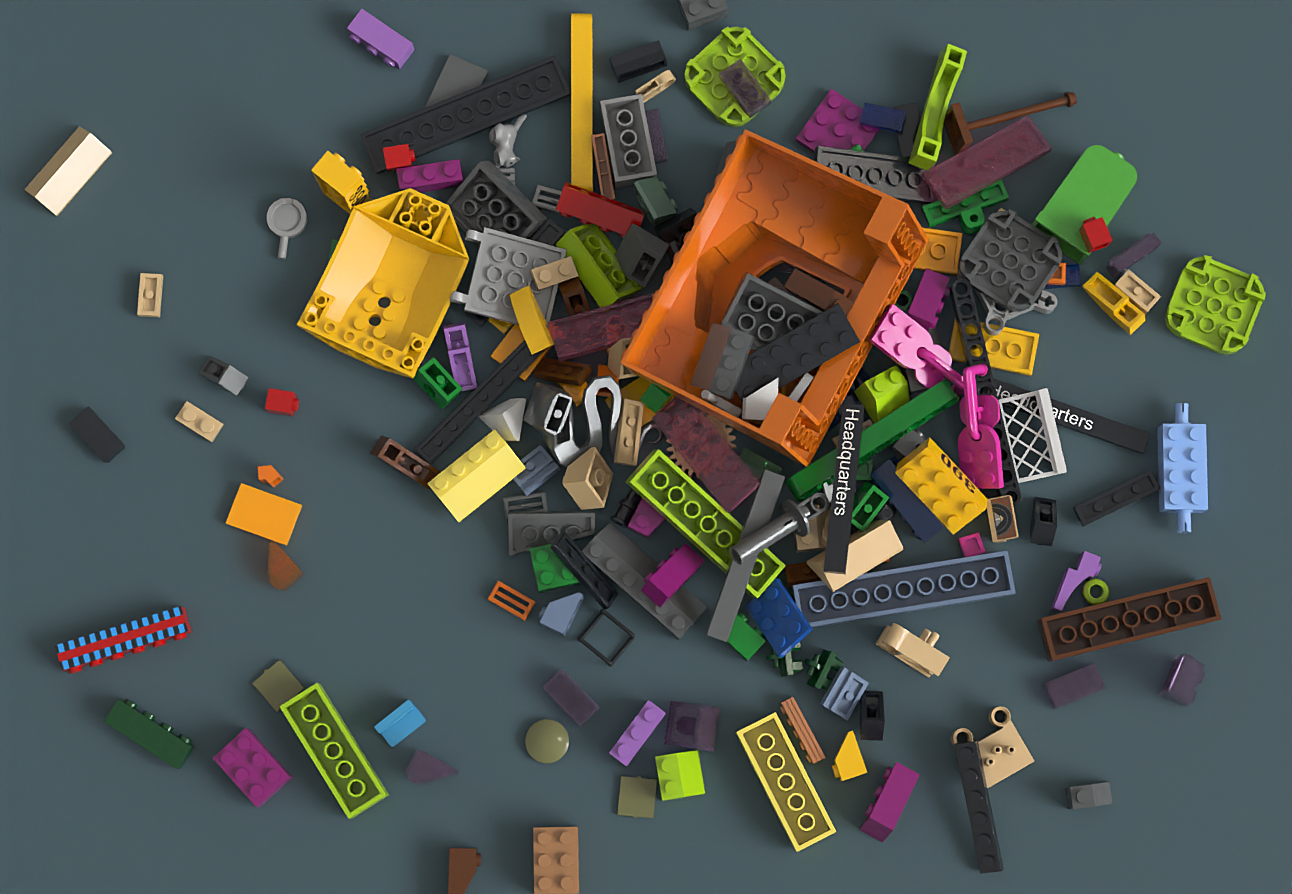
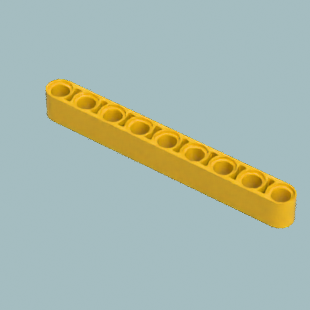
M571 13V184L593 192V142L591 136L593 135L592 13Z

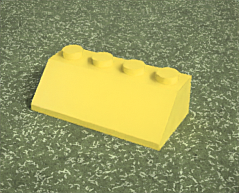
M494 429L427 484L455 519L460 522L515 476L525 470L526 467Z

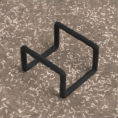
M602 608L593 622L577 639L578 642H581L607 663L609 667H612L634 640L635 634ZM603 615L631 636L611 661L584 640Z

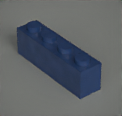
M894 456L870 474L873 478L872 481L877 488L882 489L889 497L887 501L899 510L901 519L905 523L910 524L916 538L926 542L943 529L945 525L897 476L895 471L897 463L900 461Z

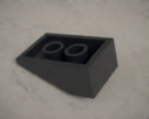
M692 208L654 227L658 238L669 244L666 253L672 264L676 252L680 251L684 244L683 240L686 233L691 231L694 226L697 212Z

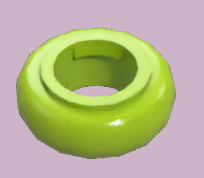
M1090 579L1083 586V598L1091 605L1104 603L1109 597V588L1101 579ZM1094 585L1101 589L1102 593L1099 598H1094L1090 594V588Z

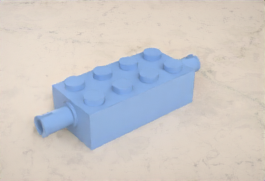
M1182 403L1174 404L1175 423H1163L1157 428L1158 485L1160 487L1159 512L1176 513L1178 518L1177 533H1191V513H1203L1208 510L1206 424L1189 423V404L1184 403L1182 405Z

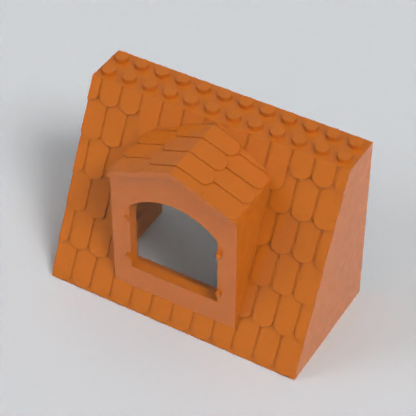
M745 129L743 134L738 136L733 153L729 154L726 158L724 170L717 175L712 192L707 194L702 211L698 212L695 216L694 226L691 231L686 233L683 240L684 244L681 250L676 252L671 269L667 270L664 274L663 284L659 290L655 291L650 308L643 313L642 323L633 332L632 341L629 347L623 351L620 364L635 375L807 467L810 465L873 346L868 341L870 335L888 305L896 303L929 239L909 204ZM786 263L844 291L843 295L854 302L846 317L860 342L807 372L813 376V379L797 402L788 397L804 374L786 384V396L778 393L761 425L742 420V413L737 418L729 412L708 403L701 397L703 389L691 386L690 383L712 323L720 325L745 271L759 278L769 269ZM736 390L732 400L716 395L742 409V401Z

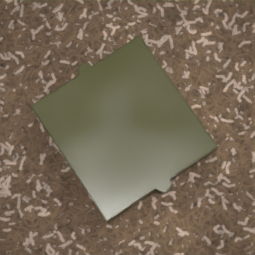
M278 660L268 670L265 669L264 673L252 683L276 712L281 709L279 706L305 689L281 660Z
M621 776L617 815L633 816L634 819L637 817L653 818L657 780L644 779L641 776H637V778Z

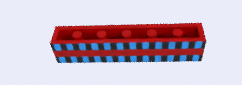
M179 606L55 645L61 670L74 674L82 671V667L90 665L91 668L103 664V660L111 658V661L124 658V654L132 652V654L144 652L145 647L153 645V648L166 645V641L174 639V641L187 638L186 634L192 633L186 609Z

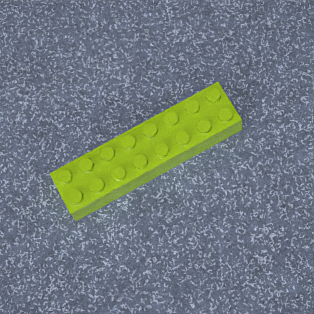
M653 449L625 483L727 574L732 560L729 549L738 543L743 526L659 449ZM767 548L758 553L745 592L753 598H759L786 566Z

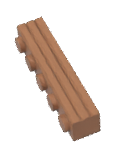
M605 133L591 135L601 195L615 200L616 196Z
M794 697L780 703L782 713H786L788 717L786 719L787 723L794 728L792 732L801 742L799 743L801 749L807 753L806 758L808 762L814 764L826 758Z

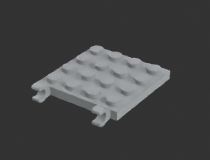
M486 227L483 228L482 233L469 229L466 232L465 240L480 244L468 294L453 291L450 302L465 304L463 311L519 325L510 294L529 285L547 322L546 327L548 329L558 284L537 291L530 270L564 259L566 249Z

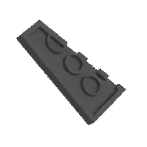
M595 511L508 512L509 556L523 551H530V548L553 544L562 532H566L572 540L595 534Z

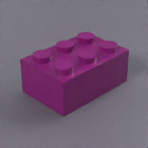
M245 728L213 757L217 764L256 807H261L293 778L249 728Z

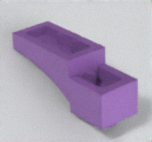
M465 321L444 325L453 378L463 388L462 391L476 389L477 382Z
M1086 551L1080 554L1075 570L1071 568L1065 570L1050 610L1057 613L1061 612L1073 590L1084 579H1091L1094 575L1098 576L1102 566L1099 563L1101 557Z

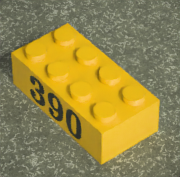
M327 151L311 171L322 193L347 213L351 214L353 206L371 200L368 193L369 190L363 182L362 173L354 166L349 168L339 154L335 152L333 155Z
M930 437L897 463L895 471L897 476L953 535L986 510L988 499Z

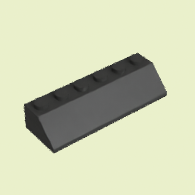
M611 522L582 550L598 570L678 640L681 639L707 609L684 586L661 608L656 605L641 589L646 584L643 581L651 571L654 573L658 571L656 569L658 564Z

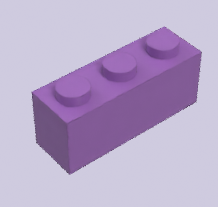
M363 9L359 11L347 27L350 35L349 38L358 45L362 43L367 47L366 50L374 56L378 54L392 68L396 66L398 69H401L415 50L412 42Z
M648 700L609 754L627 767L666 713Z

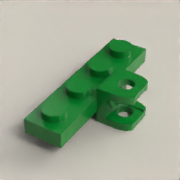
M1000 179L922 206V212L929 228L959 218L958 221L963 232L966 235H971L979 232L985 222L982 209L1008 201L1009 196Z

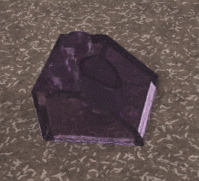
M1187 653L1175 656L1159 696L1181 706H1188L1189 703L1192 704L1197 694L1194 691L1197 683L1200 684L1204 678L1205 672L1203 669L1205 665Z
M671 701L664 744L713 752L720 708Z
M417 749L405 771L409 775L407 779L417 785H422V783L429 784L458 775L460 772L420 749Z

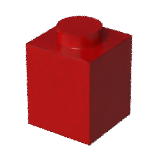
M408 144L383 148L387 171L411 167L412 162L416 161L414 149H409Z
M1091 217L1083 221L1079 232L1088 253L1110 245L1113 240L1103 217L1098 219Z
M269 388L265 410L268 413L293 417L294 411H298L299 408L297 395L294 392Z

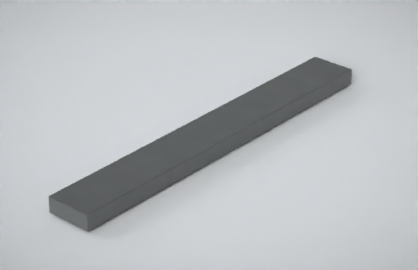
M763 469L738 542L769 523L785 479L784 476ZM758 554L741 565L732 558L705 635L727 642Z

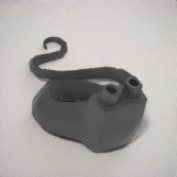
M611 375L594 377L583 390L582 405L586 420L587 439L585 444L581 446L575 443L572 397L570 394L549 384L537 382L536 386H534L529 405L526 406L523 420L542 434L560 466L567 468V466L591 447H596L600 453L602 429L596 404V393L600 388L604 387L611 391L612 396L608 442L612 457L614 458L622 395L620 385ZM656 422L648 423L641 429L639 451L644 437L650 429L656 428L658 430V438L652 442L648 441V443L656 444L660 442L662 427Z

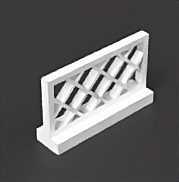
M1045 388L999 399L1018 483L1066 473L1067 469L1048 389ZM1036 396L1037 406L1033 412L1022 406L1026 398ZM1022 399L1020 404L1015 402V400ZM1011 401L1018 406L1012 417L1004 413L1002 403ZM1020 408L1031 414L1025 425L1014 419ZM1037 409H1039L1040 416L1035 414ZM1005 416L1010 418L1008 423H1006ZM1033 416L1042 421V427L1038 433L1027 427ZM1012 420L1023 427L1017 438L1008 432V427ZM1025 428L1036 435L1030 446L1019 440ZM1042 430H1044L1045 437L1040 435ZM1038 436L1047 443V448L1043 454L1032 448ZM1010 437L1015 440L1012 445ZM1017 441L1028 448L1022 458L1013 453V447ZM1030 449L1041 456L1035 466L1024 461ZM1047 451L1049 452L1050 458L1045 456ZM1043 457L1051 462L1053 471L1043 473L1037 469ZM1015 458L1019 460V463H1018L1017 466H1016ZM1023 462L1033 470L1028 477L1019 479L1017 469ZM1035 470L1040 473L1032 476Z

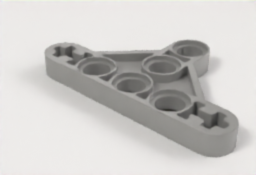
M958 269L957 279H962L960 270ZM975 290L987 313L984 330L992 336L1001 333L1007 320L1031 310L1049 314L1054 311L1058 302L1054 294L1043 290L1039 295L1038 302L1034 303L1029 309L1021 312H1012L1007 309L1005 311H998L995 308L996 302ZM1046 299L1049 300L1050 305L1048 307L1044 306ZM991 320L997 321L1000 326L999 329H991L988 322Z

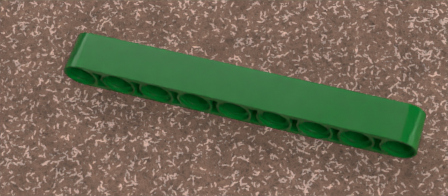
M947 380L939 382L862 431L858 465L955 404L959 397ZM838 447L786 481L787 487L797 501H802L824 487V483L830 484L834 481Z

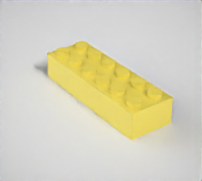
M776 712L737 731L736 735L795 852L835 833L836 830Z

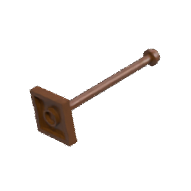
M1068 91L1064 93V97L966 123L959 102L952 104L947 110L944 126L956 157L963 155L972 144L971 130L1066 105L1068 108L1073 107L1077 103L1074 92Z

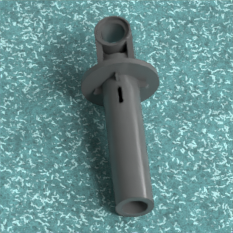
M816 493L798 505L790 499L784 500L781 503L783 513L781 516L730 547V554L734 561L741 565L793 531L801 537L807 536L810 532L808 521L829 507L827 496L823 493ZM813 500L819 504V509L814 507Z

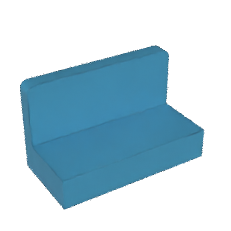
M408 699L374 727L388 744L394 747L425 723L426 719L413 702Z

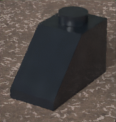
M1035 497L1030 525V543L1052 546L1057 529L1056 500Z
M864 691L860 700L861 740L883 741L885 725L883 692Z

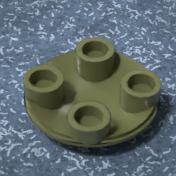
M544 719L534 723L529 728L525 738V745L529 755L536 761L553 763L565 755L569 745V737L566 729L559 722Z

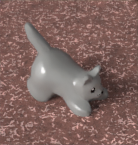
M523 114L518 117L514 125L499 123L490 131L489 141L496 147L493 161L498 169L500 166L509 168L520 161V158L515 156L513 152V145L517 131L527 115Z

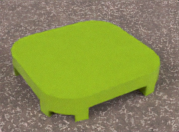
M726 27L695 58L689 60L686 64L684 78L689 91L718 121L725 126L739 127L748 123L781 92L786 75L782 62H778L751 35L749 29L746 27Z
M1212 256L1196 257L1189 261L1180 273L1166 309V326L1173 334L1216 353L1233 354L1243 348L1248 342L1262 302L1265 300L1266 292H1264L1263 285L1258 279L1259 277L1255 274H1247L1213 260Z

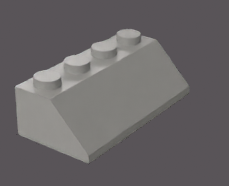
M642 94L600 101V111L615 189L633 186L634 182L657 176Z

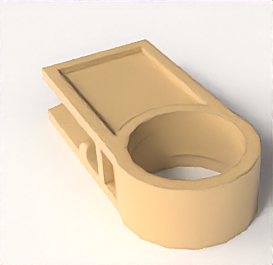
M667 70L635 90V95L642 94L643 103L671 86L676 79L671 71Z

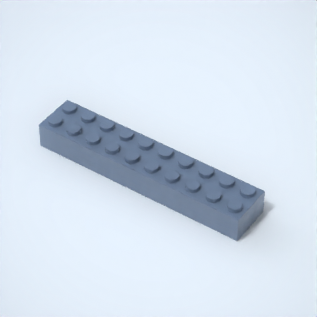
M1008 551L866 573L834 592L823 581L798 584L791 587L794 602L812 628L990 600L1016 594Z

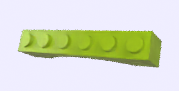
M947 44L939 53L909 159V164L927 171L937 162L942 144V129L946 111L967 51Z

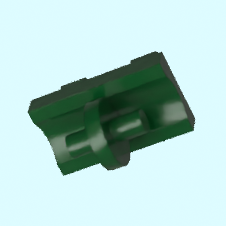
M800 642L784 657H778L773 648L772 655L766 656L767 660H773L774 668H780L781 677L794 675V673L803 670L802 660H792L791 655L792 651H800Z
M823 649L821 655L815 654L813 660H805L804 663L809 665L806 673L811 675L807 685L817 689L828 690L833 679L827 677L829 670L838 672L843 665V662L836 657L837 654L835 652Z

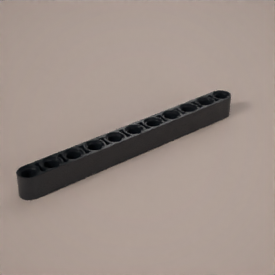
M958 279L950 288V297L967 367L977 364L987 365L988 371L985 377L980 378L975 375L977 395H980L982 388H986L990 391V395L998 400L970 282L966 279ZM962 285L965 287L966 293L963 295L958 294L955 291V286ZM968 306L971 310L970 315H963L960 307ZM965 327H973L975 329V335H967L965 332ZM971 347H977L980 350L979 357L971 355ZM1000 409V420L993 429L1000 433L1001 451L1005 454V460L1002 461V471L1009 473L1010 481L1003 482L1004 487L996 490L998 497L1005 496L1007 492L1013 493L1015 496L1014 507L1021 501V492Z

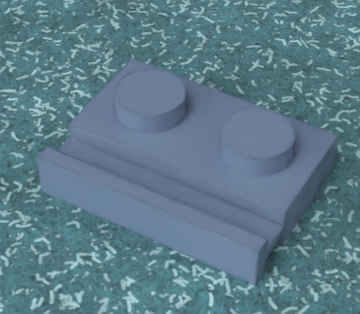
M539 445L520 460L526 469L515 476L513 480L525 495L528 496L561 469L546 450Z
M841 666L822 698L820 705L848 721L869 682Z

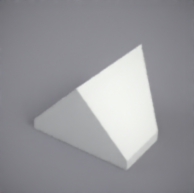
M778 378L748 397L743 398L742 420L762 425L778 395Z
M509 399L483 412L479 418L492 430L495 429L504 441H519L526 399Z

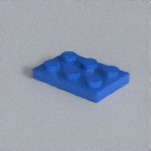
M775 578L759 598H753L746 605L747 610L778 657H784L813 630L780 579Z

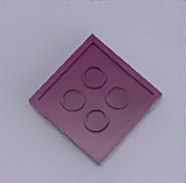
M831 89L795 141L814 154L815 147L817 146L849 150L855 144H859L862 150L865 151L883 126V123Z

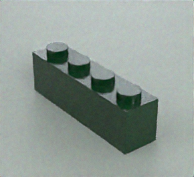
M127 698L125 701L118 699L103 722L174 768L181 769L195 748L190 744L192 740L183 734L177 736L172 732L174 728L165 722H162L160 725L154 721L155 716L148 711L140 712L136 709L137 704Z

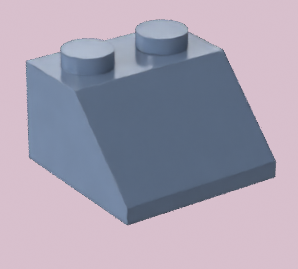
M578 592L550 602L547 607L543 606L538 616L539 620H541V626L565 637L584 599L583 594Z

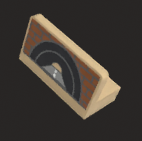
M1006 495L988 499L987 513L992 541L1002 543L1007 542L1006 540L1018 538L1012 496Z

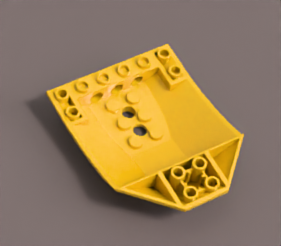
M409 188L353 206L335 251L297 326L337 351L372 367L414 378L451 304V294L453 291H457L469 262V257L449 205ZM385 297L391 301L387 308H382L378 305V301L381 298ZM372 317H378L381 319V323L377 326H372L369 320Z

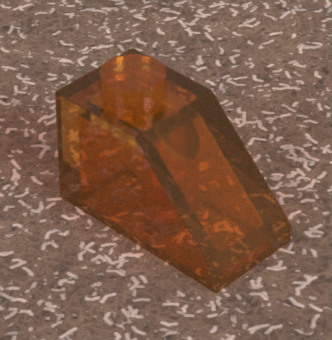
M272 540L269 543L268 575L271 577L269 582L277 590L281 588L286 591L304 573L275 541Z

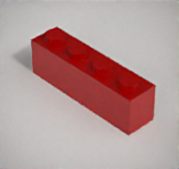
M568 182L564 184L555 209L562 216L569 218L571 216L577 217L584 224H596L599 226V229L606 232L615 231L622 238L625 237L632 223L640 227L645 211Z

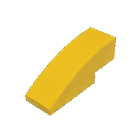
M1096 272L1082 286L1099 307L1129 335L1145 322V313L1132 304L1127 295L1100 273Z
M528 285L510 294L517 321L531 354L533 355L554 345L546 327L547 322L530 286Z

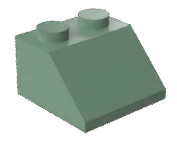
M657 177L634 182V195L643 211H645L653 228L676 216V211L678 210L674 200H669L666 195L668 190L664 182H659Z

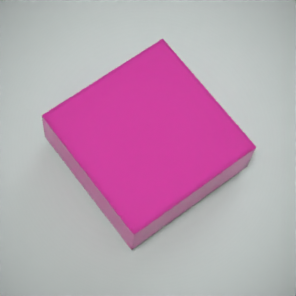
M979 532L957 539L964 558L986 553Z

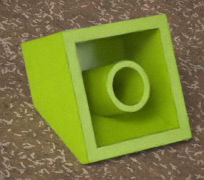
M897 365L865 381L854 391L862 405H865V410L874 424L910 401L908 382Z
M698 750L655 757L662 801L705 794Z

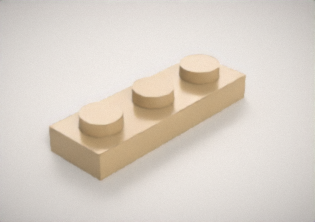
M622 399L614 463L633 467L637 466L644 408L643 402Z

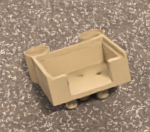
M893 623L892 626L886 625L875 643L881 649L892 654L928 678L933 674L939 676L950 658L933 647L939 638V634L928 629H924L918 638L905 628Z
M1000 706L993 708L988 714V720L991 725L1000 729L978 741L987 788L1034 762L1033 757L1010 720L1011 714L1009 710ZM996 711H1001L1005 717L1002 723H998L995 720L994 714ZM966 728L957 729L951 734V743L954 747V744L957 743L956 736L959 732H963L967 736V741L973 740L972 733Z

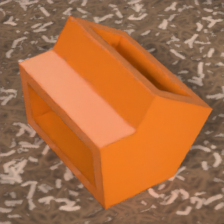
M258 466V479L263 484L269 483L272 487H275L284 479L273 466Z

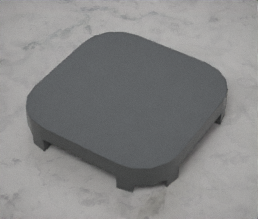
M1009 209V211L992 213L987 218L970 246L964 252L959 264V270L962 279L970 282L972 288L1007 310L1021 312L1029 309L1035 303L1060 265L1063 256L1057 238L1048 236L1016 215L1017 212Z

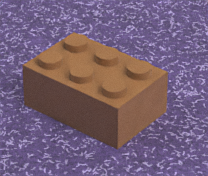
M578 827L533 828L534 894H579Z

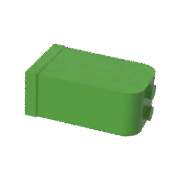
M1101 145L1090 146L1082 154L1032 225L1048 236L1057 238L1062 253L1079 265H1082L1090 254L1079 232L1083 221L1091 217L1096 219L1103 217L1106 226H1108L1137 181L1136 169L1125 161L1120 153L1111 152Z

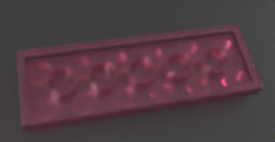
M1028 115L924 172L922 177L946 210L1051 152L1052 147Z
M654 293L548 322L559 362L608 349L620 339L631 338L635 329L639 328L642 323L643 313L650 308Z
M675 396L652 418L726 512L730 513L761 485L702 410Z

